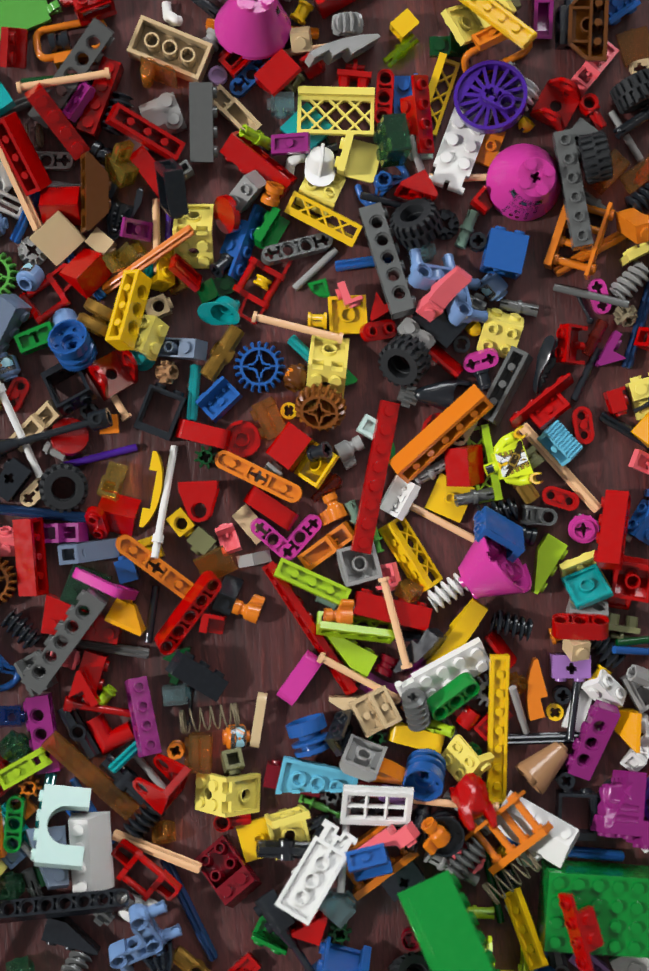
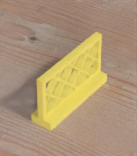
M298 86L297 133L309 132L310 135L346 136L348 132L354 134V136L374 137L375 88ZM302 102H310L314 107L307 113L302 108ZM324 102H329L333 106L327 113L319 107ZM342 103H349L352 106L346 114L339 108ZM362 103H370V110L366 114L358 108ZM316 109L323 115L317 122L310 117ZM335 110L343 116L336 123L329 117ZM354 110L362 116L356 123L348 117ZM306 118L314 124L310 129H301V123ZM325 119L333 125L328 130H323L319 126ZM345 119L352 125L348 130H342L338 126ZM365 119L370 124V131H363L358 125Z

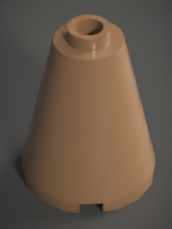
M553 742L518 763L515 768L539 794L543 795L568 758V748L562 742L559 744Z

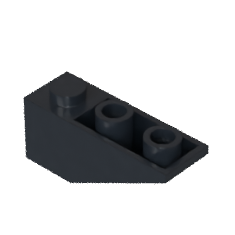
M70 917L47 919L41 939L46 941V944L52 946L61 945L70 951H83L88 956L98 955L101 946Z

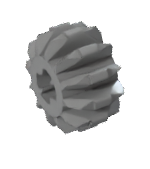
M350 11L332 16L331 28L334 35L351 37L362 33L364 26L362 14Z

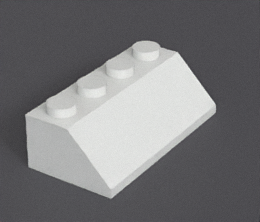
M510 790L507 797L511 795L513 791ZM521 797L519 800L538 823L544 825L549 821L554 827L528 850L561 869L580 836L579 830ZM507 799L504 800L501 807L508 802ZM513 804L509 806L506 811L522 831L530 836L533 833V828ZM498 815L497 827L506 837L519 844V838L503 818Z
M110 811L72 813L68 819L69 843L74 846H85L82 870H71L73 893L107 890L115 887L114 862L111 855L113 847Z

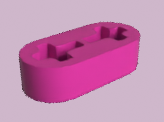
M595 278L588 284V291L597 293V290L592 289L595 283H597V285L602 287L599 289V294L609 296L606 283L602 279ZM591 300L592 308L596 314L604 315L611 309V304L606 303L607 306L602 311L601 308L597 307L600 302Z
M486 348L470 353L464 357L463 367L470 373L493 367L499 361V354L494 348ZM487 354H491V356H495V357H493V361H490L489 359H485V358H487ZM470 359H472L473 362L478 361L475 363L474 367L468 364Z

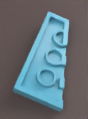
M284 755L275 794H300V792L342 793L343 784L357 785L358 778L343 773L340 767Z

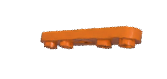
M222 450L215 455L214 460L218 468L287 502L297 503L301 500L303 492L297 484L229 451ZM250 472L256 474L262 472L261 476H263L268 481L265 482L263 480H258V482H256V478L253 475H251Z
M121 535L116 539L115 547L122 555L183 599L194 585L193 582L161 558H151V551L131 536ZM151 561L154 564H157L159 562V568H161V570H163L164 573L162 574L157 570L152 572L153 567L147 562Z

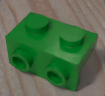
M273 207L271 211L267 210L263 217L264 222L262 226H258L254 231V244L262 250L267 246L278 244L290 224L289 220L281 216L280 209L277 207Z
M262 915L256 923L251 939L258 946L263 947L265 945L271 948V951L277 955H286L288 946L274 932L269 934L264 926L266 920Z

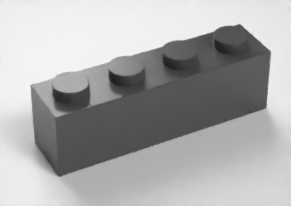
M189 82L190 162H214L215 158H218V146H215V138H218V126H214V118H218V107L214 106V98H217L218 92L214 82Z
M511 346L486 394V397L494 407L481 419L499 426L533 361L529 353Z

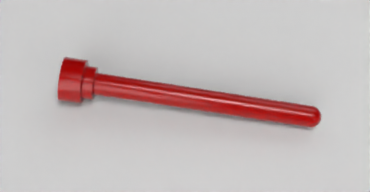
M66 695L63 711L71 712L72 710L80 709L131 717L129 709L99 704L91 707L90 704L87 705L85 702L77 701V699H74V696L69 698Z

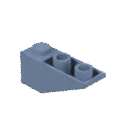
M165 337L157 357L206 361L208 342L193 338Z
M117 538L60 543L57 546L59 565L119 557L120 552L115 547Z

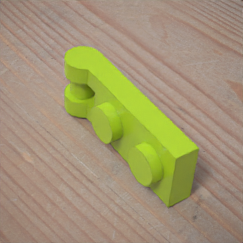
M44 746L39 747L0 770V784L3 790L53 763L50 757L46 756ZM36 756H38V758L41 761V763L37 765L33 759Z

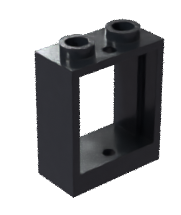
M173 158L155 161L154 166L160 207L170 218H182L183 215L189 214L183 168Z
M58 363L40 373L57 410L63 417L72 414L75 410L91 403L97 398L84 370L68 371ZM78 373L86 389L62 402L55 385Z
M156 382L155 386L149 385L133 427L172 441L187 398L184 397L185 393L175 389L172 393L166 390L167 386ZM155 392L180 401L168 432L143 423Z
M586 787L580 788V790H573V788L569 790L562 788L561 790H556L555 816L561 820L562 797L589 798L588 829H578L580 836L577 841H596V831L590 830L594 815L597 814L598 795L596 792L592 791V788Z

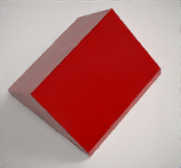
M281 48L254 74V78L260 88L275 97L302 69Z
M424 169L401 181L394 192V196L406 200L425 197L434 202L438 192Z
M45 187L42 189L39 199L42 223L44 224L59 210L74 226H81V187Z
M83 248L59 272V275L87 299L113 275V272L102 253Z
M288 422L266 453L293 473L306 456L307 447L314 445L315 441Z
M482 444L448 447L444 451L446 486L472 487L485 482Z
M104 490L98 507L105 512L110 531L133 536L142 500Z
M327 906L317 910L308 926L296 920L292 924V937L319 946L328 920Z

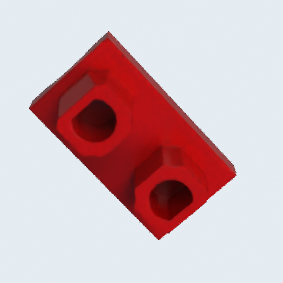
M354 58L353 64L346 63L345 69L337 68L339 87H349L350 81H356L357 87H368L369 83H371L372 72L364 71L365 65H358V59Z

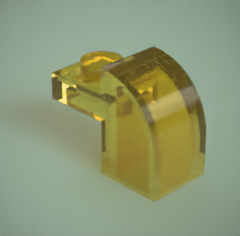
M131 140L116 143L113 152L105 154V169L109 173V178L119 188L133 185L139 168L129 160L135 145Z
M133 239L124 243L118 250L106 253L102 259L112 274L120 273L147 254V251L139 240Z
M109 461L106 473L102 475L97 495L118 501L123 490L128 466Z

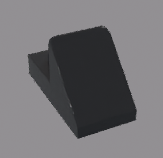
M226 573L222 582V588L216 597L212 609L230 616L244 580Z

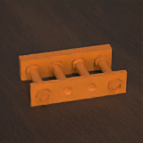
M609 202L607 209L587 204L588 213L603 216L600 227L590 225L592 234L597 235L594 246L582 249V251L591 253L588 264L561 257L558 254L560 247H571L570 239L564 236L568 225L563 204L543 263L545 268L553 270L554 265L561 264L585 271L584 277L586 280H589L591 275L594 276L597 268L595 262L609 220L613 221L616 210L613 207V203Z
M524 790L518 794L514 791L506 798L508 802L496 811V815H500L519 838L517 846L514 843L511 844L498 827L491 829L487 819L479 825L474 823L475 831L467 829L469 833L465 836V841L474 836L493 859V865L488 869L492 875H495L554 828L549 821L544 825L538 823L519 800L526 793ZM512 804L533 828V833L530 836L522 831L506 811ZM485 825L488 826L506 849L504 856L498 854L479 831Z
M388 826L372 827L358 838L355 846L351 844L348 851L358 849L362 844ZM404 846L400 849V855L395 859L390 856L393 873L365 881L356 882L354 873L349 872L347 865L346 875L354 884V889L352 890L354 898L357 901L387 878L418 857L419 851L417 850L416 854L404 850Z

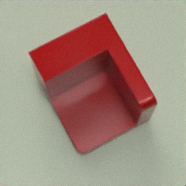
M307 53L299 59V66L308 80L312 81L325 72V63L321 60L308 67L304 62L309 54Z
M485 185L470 202V205L483 216L493 207Z
M204 612L201 617L199 632L223 634L226 616Z

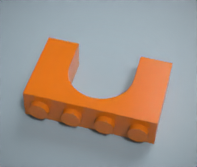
M633 207L615 212L617 231L636 244L649 241V215H645Z

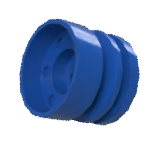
M73 319L64 320L56 324L49 332L47 338L48 346L62 367L68 371L84 370L96 359L97 346L82 322Z
M324 713L308 715L294 720L285 726L289 738L299 739L292 744V748L297 749L294 752L296 758L315 756L330 748L325 741L328 732H320V730L327 727Z
M427 748L413 751L408 756L403 787H414L413 799L422 802L432 801L442 794L447 767L445 759L435 750Z

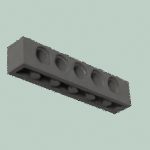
M95 17L53 78L68 76L70 69L76 70L78 74L92 72L93 70L90 67L94 62L98 64L104 55L101 51L105 46L110 47L115 39L113 37L115 32ZM92 37H97L100 40L98 48H93L90 45ZM81 53L88 55L89 62L87 64H82L79 61ZM80 82L64 84L63 86L67 90L65 96L57 93L58 86L46 87L45 90L58 107L63 110ZM32 107L28 115L47 129L49 126L35 108Z
M573 129L553 132L552 141L572 251L592 248L594 243Z
M381 202L359 208L360 221L392 320L414 314L415 307L417 306L416 299L409 292L411 285L403 273L406 271L403 260L399 261L398 254H400L398 243H394L392 239L394 231L391 225L388 226L386 219H389L386 207L382 208ZM375 223H380L382 226L380 228H374L372 225ZM381 240H385L387 244L381 246L378 244V242ZM385 258L393 259L391 263H385L383 260ZM392 275H396L399 277V279L396 281H391L389 277ZM396 293H403L405 296L398 299L394 295Z
M91 586L87 591L83 589L76 598L79 600L77 605L74 606L72 604L65 613L68 615L66 620L63 621L61 619L54 628L57 631L54 636L50 634L44 642V645H46L43 651L39 649L33 657L35 663L32 666L28 664L22 672L24 678L21 682L39 695L109 601L107 597ZM81 606H87L90 612H83ZM70 621L77 622L79 627H72ZM59 636H64L68 642H62ZM53 651L57 657H51L48 652ZM38 666H42L46 672H40Z

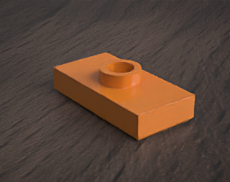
M505 131L496 134H485L475 163L489 168L493 159L498 155L506 134Z

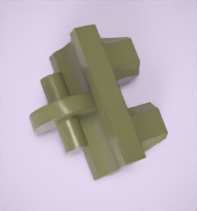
M609 613V630L617 631V633H610L611 639L630 638V635H624V632L640 634L641 629L638 628V617L626 615L625 625H619L620 615Z

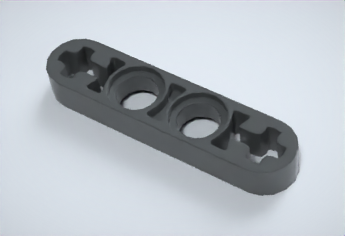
M321 232L270 245L262 250L261 261L265 265L272 266L323 253L331 248L333 238ZM321 239H324V241H328L327 245H324V243H320ZM309 243L311 249L308 251L303 250L301 244ZM283 248H291L293 250V254H284ZM267 253L273 255V258L270 259V257H266Z

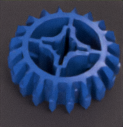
M261 341L257 342L258 347H254L253 342H251L250 346L252 349L248 350L244 346L243 349L246 353L243 354L239 351L238 354L242 358H235V362L240 363V365L234 366L235 370H240V372L235 373V376H242L238 381L239 384L246 381L244 388L247 389L251 385V392L255 391V387H258V393H262V387H265L266 392H269L268 385L271 384L272 388L275 389L276 386L273 382L281 383V380L277 377L278 375L284 376V373L279 371L286 368L285 365H279V363L284 361V358H277L281 352L273 353L276 348L274 345L269 350L268 342H265L264 347H261ZM262 352L269 354L274 359L275 364L265 363ZM257 353L255 362L245 364L246 359L251 354ZM259 358L262 366H265V369H262V372H260V377L258 370L254 368L259 363ZM244 370L255 372L257 383L249 380ZM275 370L273 376L263 382L264 373Z

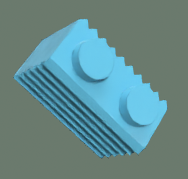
M559 420L548 426L537 438L562 466L569 463L583 449V446L567 431L566 427Z

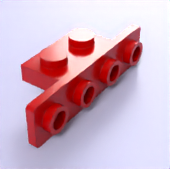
M414 74L411 76L412 95L400 99L403 138L409 135L416 136L418 154H433L434 141L428 76Z
M568 372L566 375L560 376L551 387L545 388L537 398L531 399L523 409L516 411L509 419L511 426L516 429L530 418L542 431L571 408L570 403L561 395V392L574 383L571 373Z
M561 892L558 894L559 905L563 911L565 926L568 929L570 944L576 958V965L580 971H594L589 952L604 945L594 907L588 905L577 911L573 894Z

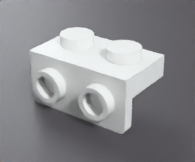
M396 474L381 500L380 509L403 521L404 517L409 513V508L413 501L417 498L421 487L412 482L407 484Z
M605 669L600 670L597 678L585 681L581 686L594 701L597 699L618 708L623 707L627 691Z

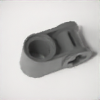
M521 505L523 509L522 520L519 521V524L551 526L558 519L557 513L553 509ZM545 512H551L553 515V519L549 523L543 519Z

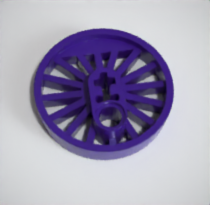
M489 60L473 65L461 75L454 90V105L460 119L468 128L482 134H496L508 130L520 120L527 106L528 90L523 75L514 66L503 61ZM488 70H494L491 84L487 75ZM498 70L504 71L503 75L496 84ZM482 74L484 75L486 85L479 79ZM510 74L514 76V78L505 83ZM518 82L521 84L520 87L510 89ZM524 93V94H523V98H522V97H514V96H513V95H517V94ZM511 103L509 107H503L504 104ZM516 104H521L519 109L516 108ZM472 107L464 114L461 112L463 109ZM492 109L495 125L488 126ZM486 112V114H485V119H484V124H483V125H479V124H478L479 121L481 120L482 116H483L484 113ZM497 112L506 120L505 122L499 124ZM475 113H477V115L475 116V118L473 119V121H470V120L468 119V118H470L471 116H473Z

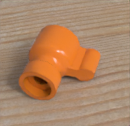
M336 491L321 497L324 504H327V509L318 515L322 521V526H326L348 515L344 505L337 501Z
M254 594L247 604L242 600L236 599L231 613L241 614L245 620L256 624L266 597Z
M341 599L336 610L324 608L323 621L352 625L354 599Z
M428 817L422 822L421 829L428 834L427 840L423 843V848L430 855H434L438 848H442L449 843L451 834L442 825H438L433 817Z

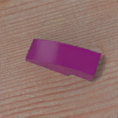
M532 0V29L537 32L536 39H552L554 0Z
M86 522L43 524L45 543L89 541L88 525Z

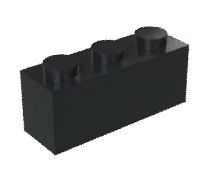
M177 650L165 670L217 702L229 683L224 679L225 674L217 669L213 672L209 669L210 665L203 660L197 662L194 660L195 656L190 652L185 651L183 653Z

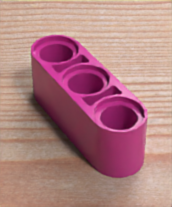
M307 650L276 695L292 706L322 665V663L317 662L318 656Z

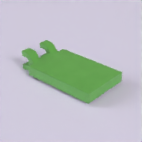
M0 0V42L1 27L23 28L29 32L52 22L50 16L63 12L61 5L57 0L49 5L47 0Z

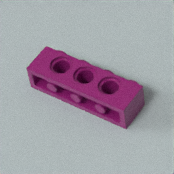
M147 676L128 679L124 681L138 756L141 758L162 753Z
M52 693L37 694L34 697L28 696L23 702V709L28 715L26 727L27 731L31 733V739L29 740L30 750L34 751L44 746V748L49 750V757L53 762L39 770L37 775L61 771L64 767ZM36 710H40L43 712V719H38L36 717ZM39 729H43L46 731V738H42L39 736ZM38 756L33 758L36 765L41 763Z
M596 699L594 705L589 707L588 718L586 722L583 721L581 724V733L578 738H575L572 745L573 750L571 754H568L569 756L565 761L568 774L590 781L621 716L617 706ZM602 721L600 725H595L596 722ZM589 738H595L593 741H587ZM582 754H587L586 757H580Z

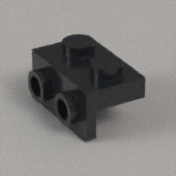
M351 709L335 713L325 738L328 746L336 756L343 755L353 730V726L350 723L353 715Z

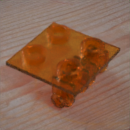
M140 56V73L144 88H151L155 80L175 89L178 88L177 72L169 65L163 66L150 57Z

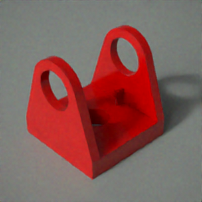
M564 77L548 80L529 116L556 131L565 130L582 99L579 87L573 81ZM553 102L558 103L560 110L557 112L551 110L550 104Z
M116 349L84 369L104 401L138 382V365L129 350L119 351ZM113 371L116 374V378L113 380L108 379L106 372Z
M220 481L178 482V491L189 518L195 522L209 520L214 512L220 490ZM198 503H202L206 507V514L202 518L198 517L194 511Z
M157 754L153 758V762L171 781L169 785L163 789L139 777L135 778L132 785L136 792L155 811L163 815L184 790L191 769L165 755ZM159 760L164 761L168 765L169 769L163 767L160 764ZM138 783L144 785L148 792L143 791Z

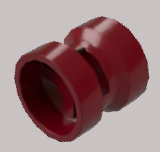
M382 652L380 656L381 663L376 664L374 670L391 678L394 673L392 668L397 665L399 660Z
M412 926L405 927L401 932L402 945L406 950L414 951L419 948V942Z

